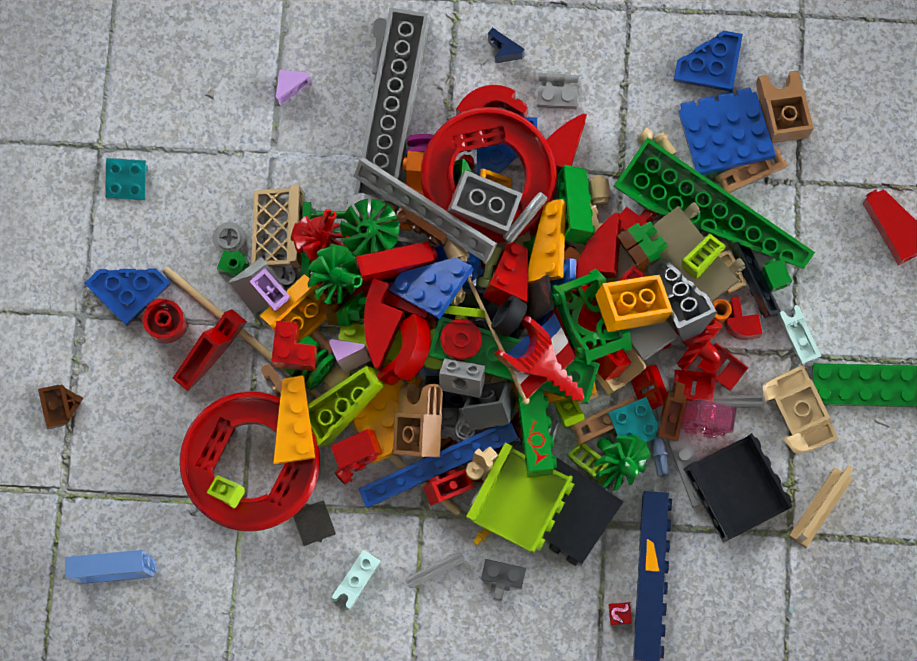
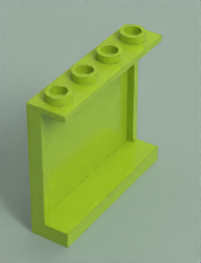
M505 443L466 518L534 554L536 549L540 551L545 542L543 536L546 531H551L555 523L552 520L556 512L560 513L565 503L562 499L565 494H570L574 483H572L573 477H568L553 470V474L549 476L527 478L524 454Z

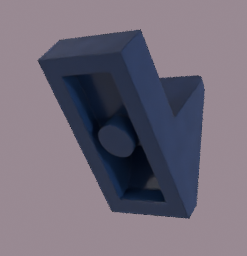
M493 27L488 32L489 44L495 49L500 48L495 55V63L523 59L525 55L523 47Z

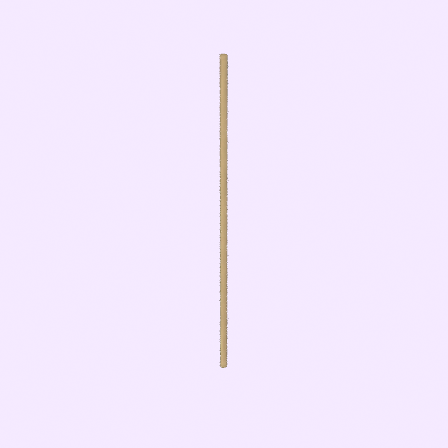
M166 267L163 270L167 277L220 320L224 312L172 269ZM242 328L238 335L271 362L272 352ZM277 367V368L280 369L283 373H285L289 378L291 377V376H290L289 374H287L282 368ZM316 388L312 391L306 389V392L315 399L323 395ZM352 421L348 426L353 431L358 433L355 424ZM395 454L387 458L399 469L409 466ZM427 481L425 483L420 484V486L423 488V486L429 484V482ZM450 499L440 502L456 516L462 512V509Z

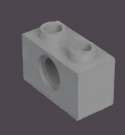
M444 358L439 373V386L442 388V391L480 398L485 383V366Z

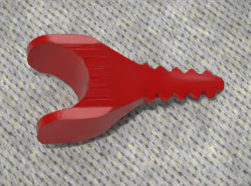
M525 316L521 322L529 335L527 351L519 358H514L501 350H497L494 356L509 369L519 374L544 377L546 381H552V386L558 385L559 391L564 390L565 396L571 395L572 401H582L584 399L583 388H578L577 382H572V376H567V371L561 369L562 365L557 362L550 335L536 321Z

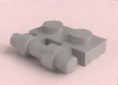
M552 71L539 73V81H546V86H538L537 107L577 109L578 88L570 87V83H578L579 75H571L569 72L553 74ZM552 82H564V87L552 86Z

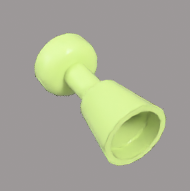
M496 246L490 260L486 263L483 261L485 272L484 276L478 279V286H488L492 277L493 265H497L502 247Z

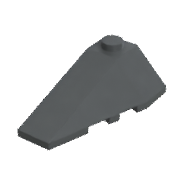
M666 259L647 266L650 276L660 275L673 311L670 318L682 342L702 333L717 314L709 296L701 292L692 281L687 280Z

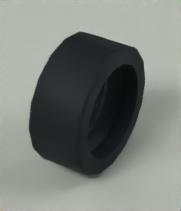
M515 296L509 297L497 311L491 328L504 337L509 336L524 318L527 304Z

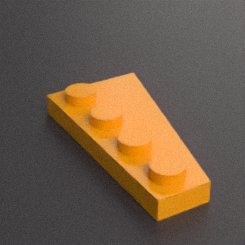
M562 199L544 203L528 265V285L563 278L566 202Z
M303 375L282 379L274 465L315 458Z

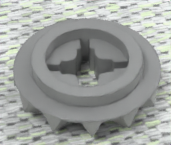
M233 222L219 225L213 234V243L220 252L226 250L234 253V251H238L243 247L245 241L243 229ZM230 231L232 237L236 239L231 240L228 246L227 241L221 238L228 237Z

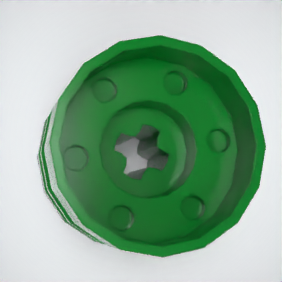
M306 336L298 343L316 345L317 352L320 344L310 336ZM323 349L317 354L315 371L282 369L291 377H296L299 374L303 375L306 383L305 388L312 391L331 372L336 362V357L333 354L328 355V350Z

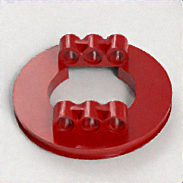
M493 107L467 110L445 122L428 143L423 155L420 172L423 195L447 211L456 189L453 180V166L458 153L505 144L519 157L525 175L522 197L513 218V224L538 193L541 192L547 197L546 202L553 200L557 182L555 159L548 142L541 132L520 115ZM543 206L517 238L528 232L540 221ZM457 217L495 243L506 242L502 234Z
M239 392L220 398L207 406L194 419L183 439L179 466L185 491L192 503L202 514L225 528L236 531L255 532L278 526L289 520L303 508L317 484L320 471V451L315 434L311 428L315 458L285 463L269 495L265 494L257 498H241L237 507L233 508L207 493L215 479L213 471L217 463L220 462L227 443L229 444L231 441L230 438L236 427L255 424L265 426L277 433L280 398L263 392Z

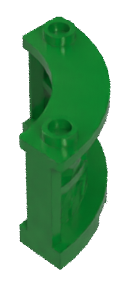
M597 269L589 271V274L559 286H552L554 293L551 295L552 301L558 308L562 323L575 348L577 358L579 360L582 359L586 365L591 364L592 360L620 349L624 351L632 349L630 331L628 329L611 332L604 329L602 333L601 327L605 324L603 317L597 323L596 332L589 331L577 324L583 304L589 311L601 313L599 305L593 306L590 304L593 299H596L595 294L602 284L607 283L606 278ZM592 284L585 291L581 288L584 285ZM576 289L580 298L578 299L575 294H570L572 302L568 303L565 293ZM596 340H599L601 346L589 350L586 343H591L593 348L597 343Z

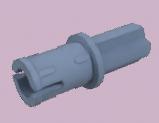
M657 437L651 440L653 448L652 458L655 460L657 475L664 477L669 475L668 453L665 451L664 439Z

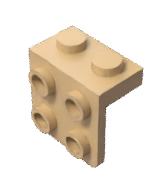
M633 347L625 351L631 364L619 377L604 381L597 373L596 378L608 395L624 388L646 369V364Z

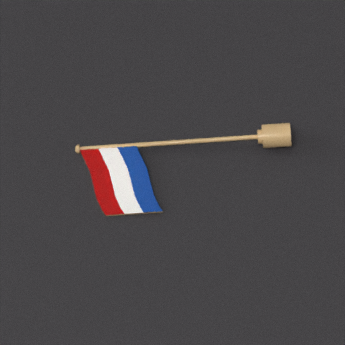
M448 239L443 247L448 259L456 257L466 263L469 258L468 251ZM469 276L467 281L479 304L480 309L486 311L477 293V290L471 280V277ZM486 312L485 320L492 332V335L498 345L499 350L505 352L497 336L496 331L491 328L492 323ZM554 313L541 327L550 335L557 362L562 365L561 369L564 370L574 360L575 355ZM529 335L523 338L508 355L514 358L521 357L528 349ZM509 369L523 399L522 403L525 405L529 403V397L542 384L547 382L544 377L519 374Z

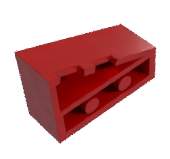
M515 242L507 243L483 298L502 306L509 297L515 296L527 304L528 248Z

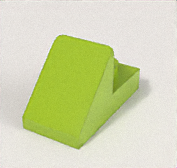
M567 399L553 402L563 428H568L585 420L577 401Z
M217 475L207 493L236 508L245 490L241 485Z

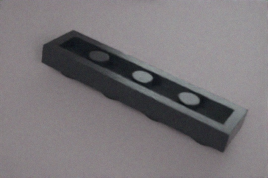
M740 242L730 245L735 260L740 258L745 264L746 268L741 272L750 288L751 295L755 298L759 312L763 315L764 319L777 316L781 311L751 249L741 246Z

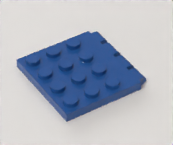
M750 87L736 90V97L733 91L717 95L718 101H715L714 96L698 99L697 106L694 100L680 103L681 109L678 110L679 118L694 169L700 174L706 175L775 158L776 154L757 93H752Z

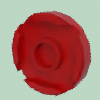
M455 319L443 328L440 337L441 347L444 353L451 359L458 361L468 360L474 357L480 350L482 343L481 332L472 321Z

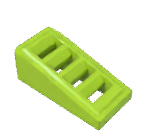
M709 234L682 260L681 267L697 279L725 249V245ZM707 244H711L716 250L713 251ZM702 250L706 251L709 254V256L704 254ZM696 256L700 257L703 262L699 261Z
M576 444L567 454L570 460L598 484H601L609 475V473H606L598 480L596 479L597 471L600 468L603 470L609 463L594 466L590 469L589 467L602 457L586 444L580 446ZM582 449H584L585 452L580 456V458H576V456L582 451ZM590 455L591 457L584 464L583 461Z

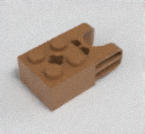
M798 71L789 72L786 78V88L783 89L774 87L767 75L758 76L756 82L757 92L772 143L809 138L814 128Z
M405 383L400 387L398 413H395L393 454L440 457L443 392L439 385L428 384L422 388L421 392L420 388L414 383Z

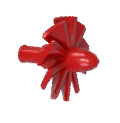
M326 209L323 216L309 220L308 216L303 217L298 223L294 224L290 240L294 241L296 251L298 253L304 252L312 262L318 258L317 252L323 248L330 247V244L346 247L345 244L339 242L336 238H348L349 236L342 237L341 232L333 233V229L340 227V224L334 223L337 215L333 212L330 217L332 213L330 209Z
M714 319L704 329L702 334L683 341L682 343L689 349L677 362L678 367L683 371L687 370L698 356L710 363L720 362V355L710 341L718 334L723 325Z

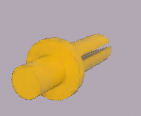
M483 529L480 533L477 532V537L472 542L476 546L481 541L485 542V538L491 532Z

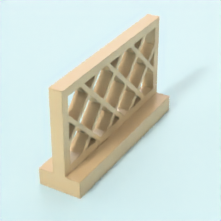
M291 185V188L254 191L251 265L257 261V256L264 250L269 255L264 260L269 267L291 265L294 268L301 267L302 252L298 253L295 249L294 241L290 240L294 224L302 219L304 191L299 185ZM289 194V200L282 206L277 199L281 195ZM260 196H269L271 198L264 207L259 204ZM275 202L281 208L272 216L267 209ZM285 211L288 214V219L281 224L276 219ZM265 212L271 218L262 226L259 223V217ZM275 221L280 227L271 234L266 229ZM284 230L288 233L287 238L282 243H280L276 239V237ZM265 231L270 237L261 245L258 242V237ZM274 240L279 246L270 253L266 247ZM282 249L287 252V260H277L275 256Z
M848 465L842 471L836 467L832 470L789 534V537L805 548L808 547L852 481L849 475L854 468Z

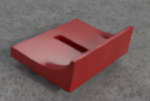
M715 343L714 347L720 355V362L710 363L702 360L698 367L704 372L716 373L728 359L730 362L721 374H716V381L731 391L749 367Z
M657 364L649 365L631 381L637 399L640 400L647 397L651 409L654 410L664 405L667 391ZM654 385L653 389L642 394V390Z
M675 369L674 382L685 384L683 395H686V401L713 404L716 373ZM693 381H697L695 395H691Z

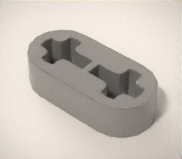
M281 250L277 255L284 257L282 260H287V254ZM292 265L273 267L277 278L283 286L290 287L296 282L297 276ZM284 270H286L289 275L293 274L290 277V281H287L286 279L282 280V278H284Z

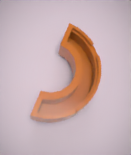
M408 151L407 158H403V170H406V183L404 184L423 195L420 172L424 152ZM400 223V228H401L402 230H404V231H413V230L410 228L411 225H409V224L402 225V224Z

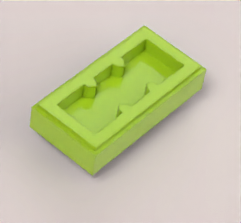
M448 306L444 314L455 315V319L468 320V316L485 318L486 313L482 309Z

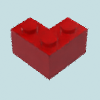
M276 321L271 358L272 365L279 368L315 371L316 345L297 344L299 335L297 323Z
M366 429L331 445L339 469H344L348 472L353 470L359 472L366 469L367 464L377 460V456L383 453L374 430Z

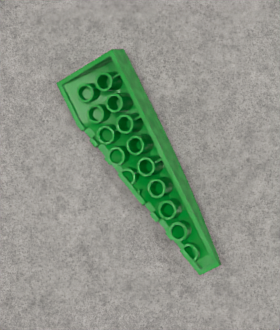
M648 137L613 186L645 209L663 216L667 215L677 206L682 211H685L689 205L695 202L700 208V213L690 218V221L697 229L733 243L739 242L741 246L778 260L783 259L785 263L801 269L806 267L815 253Z

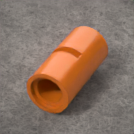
M717 299L712 304L721 315L716 314L711 322L715 319L720 324H723L731 314L732 308L727 300Z

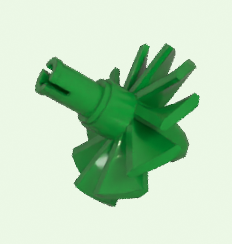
M368 199L356 202L354 205L363 219L362 222L352 205L348 207L343 219L358 226L355 227L341 220L340 229L342 237L358 234L342 239L345 246L354 252V255L362 256L390 250L396 245L399 239L396 237L399 235L400 221L379 224L397 219L391 206L388 205L378 218L374 220L375 216L386 204L380 200L371 199L370 218L367 219Z
M330 244V247L319 250L317 252L318 258L309 265L308 269L316 271V273H312L308 281V287L310 288L324 281L321 287L314 290V298L319 300L323 291L328 288V295L324 303L331 304L332 294L337 289V304H340L345 297L342 287L346 286L348 292L352 295L354 288L361 286L362 278L355 265V262H357L356 256L349 251V248Z
M631 434L630 437L618 436L616 437L618 443L612 444L606 437L598 440L597 447L606 455L597 460L594 466L609 463L595 476L598 480L602 475L609 473L607 479L602 483L604 487L609 486V483L617 476L613 490H618L624 483L623 475L627 478L628 484L632 485L639 472H645L646 459L650 458V451L647 443L635 434Z

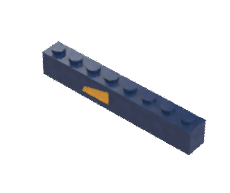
M643 491L633 661H660V658L664 659V646H661V637H665L666 625L662 624V616H666L667 603H663V595H667L668 582H664V575L668 574L669 561H665V556L670 551V540H666L667 532L671 530V519L667 518L668 511L672 510V499L669 498V493Z

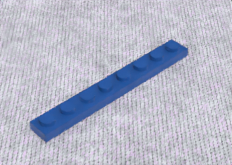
M511 421L504 426L492 427L440 451V457L422 459L359 488V492L366 508H370L425 483L433 477L440 476L471 462L477 449L483 452L490 446L495 451L503 447L505 443L510 444L519 440Z

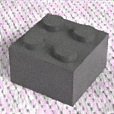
M510 381L484 384L480 398L467 396L463 411L470 430L477 428L485 429L491 426H504L510 423L517 402Z

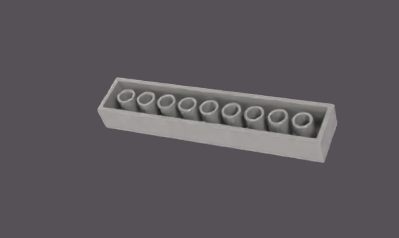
M389 8L361 159H367L400 181L428 33L429 14ZM357 179L354 195L364 193L396 205Z

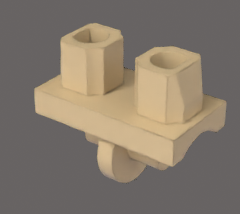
M490 446L483 452L477 449L474 452L472 462L466 468L468 478L472 480L482 478L485 482L498 454Z

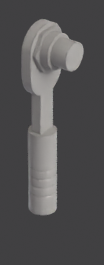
M383 18L376 19L373 25V34L376 37L373 74H377L382 38H384L387 22Z

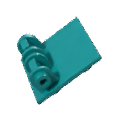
M106 158L105 198L145 200L146 173H148L146 160Z
M647 397L608 413L618 436L630 437L631 434H635L645 442L657 438L659 425Z

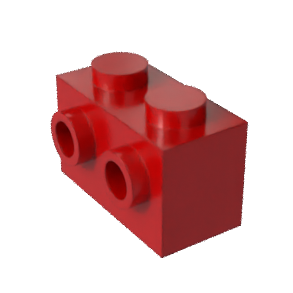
M456 468L446 472L447 476L442 479L438 475L428 480L429 484L423 486L430 506L475 488L472 479L466 475V469L458 472Z

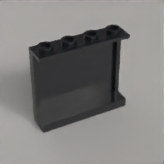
M753 433L697 462L689 464L683 469L723 543L793 507L789 494L784 492L779 476L774 474L770 459L762 452L761 443L757 437H754Z
M556 457L557 468H554V470L568 477L572 476L574 486L569 495H564L562 499L565 502L560 513L556 512L552 520L555 523L550 532H545L543 539L549 544L548 548L556 554L561 552L567 556L565 560L574 566L577 564L582 566L624 501Z

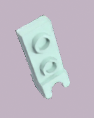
M795 305L792 310L794 317H788L784 311H781L778 314V318L783 329L786 331L800 364L803 365L820 358L821 354L807 327L800 307Z
M363 550L333 594L332 600L337 602L340 597H347L346 609L350 610L381 561Z

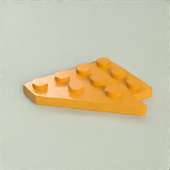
M419 377L416 378V381L412 380L407 383H414L420 388L422 380ZM402 379L393 386L383 382L385 386L353 419L358 433L370 429L374 430L383 453L378 455V459L373 461L372 464L391 457L393 454L395 413H398L399 390L404 384Z

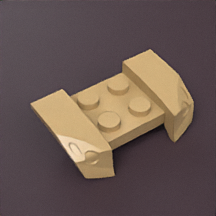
M803 365L779 375L762 385L765 401L771 402L775 400L792 435L784 438V441L794 453L799 455L810 452L839 439L815 385L809 378Z

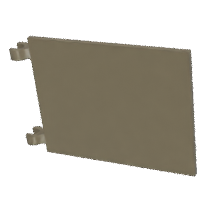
M695 202L692 203L685 211H682L677 206L653 224L657 233L651 236L650 240L654 241L662 236L668 247L660 253L661 259H655L647 266L666 259L687 280L692 281L701 292L706 293L712 302L739 282L735 274L745 269V264L739 258L730 267H727L718 255L697 279L681 267L682 260L705 238L690 221V218L700 213V208ZM708 243L707 246L710 247L713 251H715ZM621 248L619 251L617 278H606L607 283L618 281L632 265L637 267L624 248ZM702 250L704 254L709 256V254L706 251ZM696 256L699 261L703 262L700 257ZM647 269L642 272L644 275L650 276ZM669 316L667 322L675 330L676 328Z

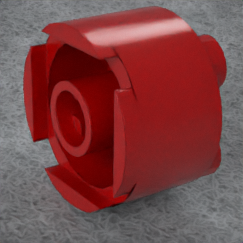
M162 298L152 301L146 307L142 318L143 326L155 341L161 344L173 343L185 334L187 319L177 303ZM164 318L167 319V323H166V324H163V319H164Z

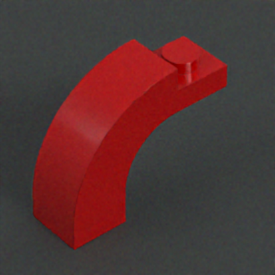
M486 85L467 94L457 106L456 115L475 108L501 107L521 117H526L528 107L524 101L520 99L515 100L516 91L512 88L502 85Z
M412 314L399 324L402 334L401 350L391 363L376 373L378 380L390 386L398 383L402 378L407 381L413 379L422 368L428 356L431 343L430 328L427 320L416 314Z

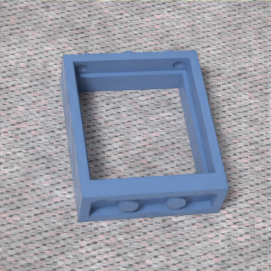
M143 550L65 557L66 578L78 584L154 577V572L157 571L155 559Z

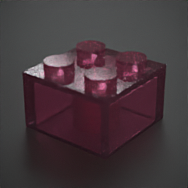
M702 399L689 401L686 405L681 429H685V433L688 434L702 433L704 434L703 437L715 439L716 436H725V434L734 431L737 407Z

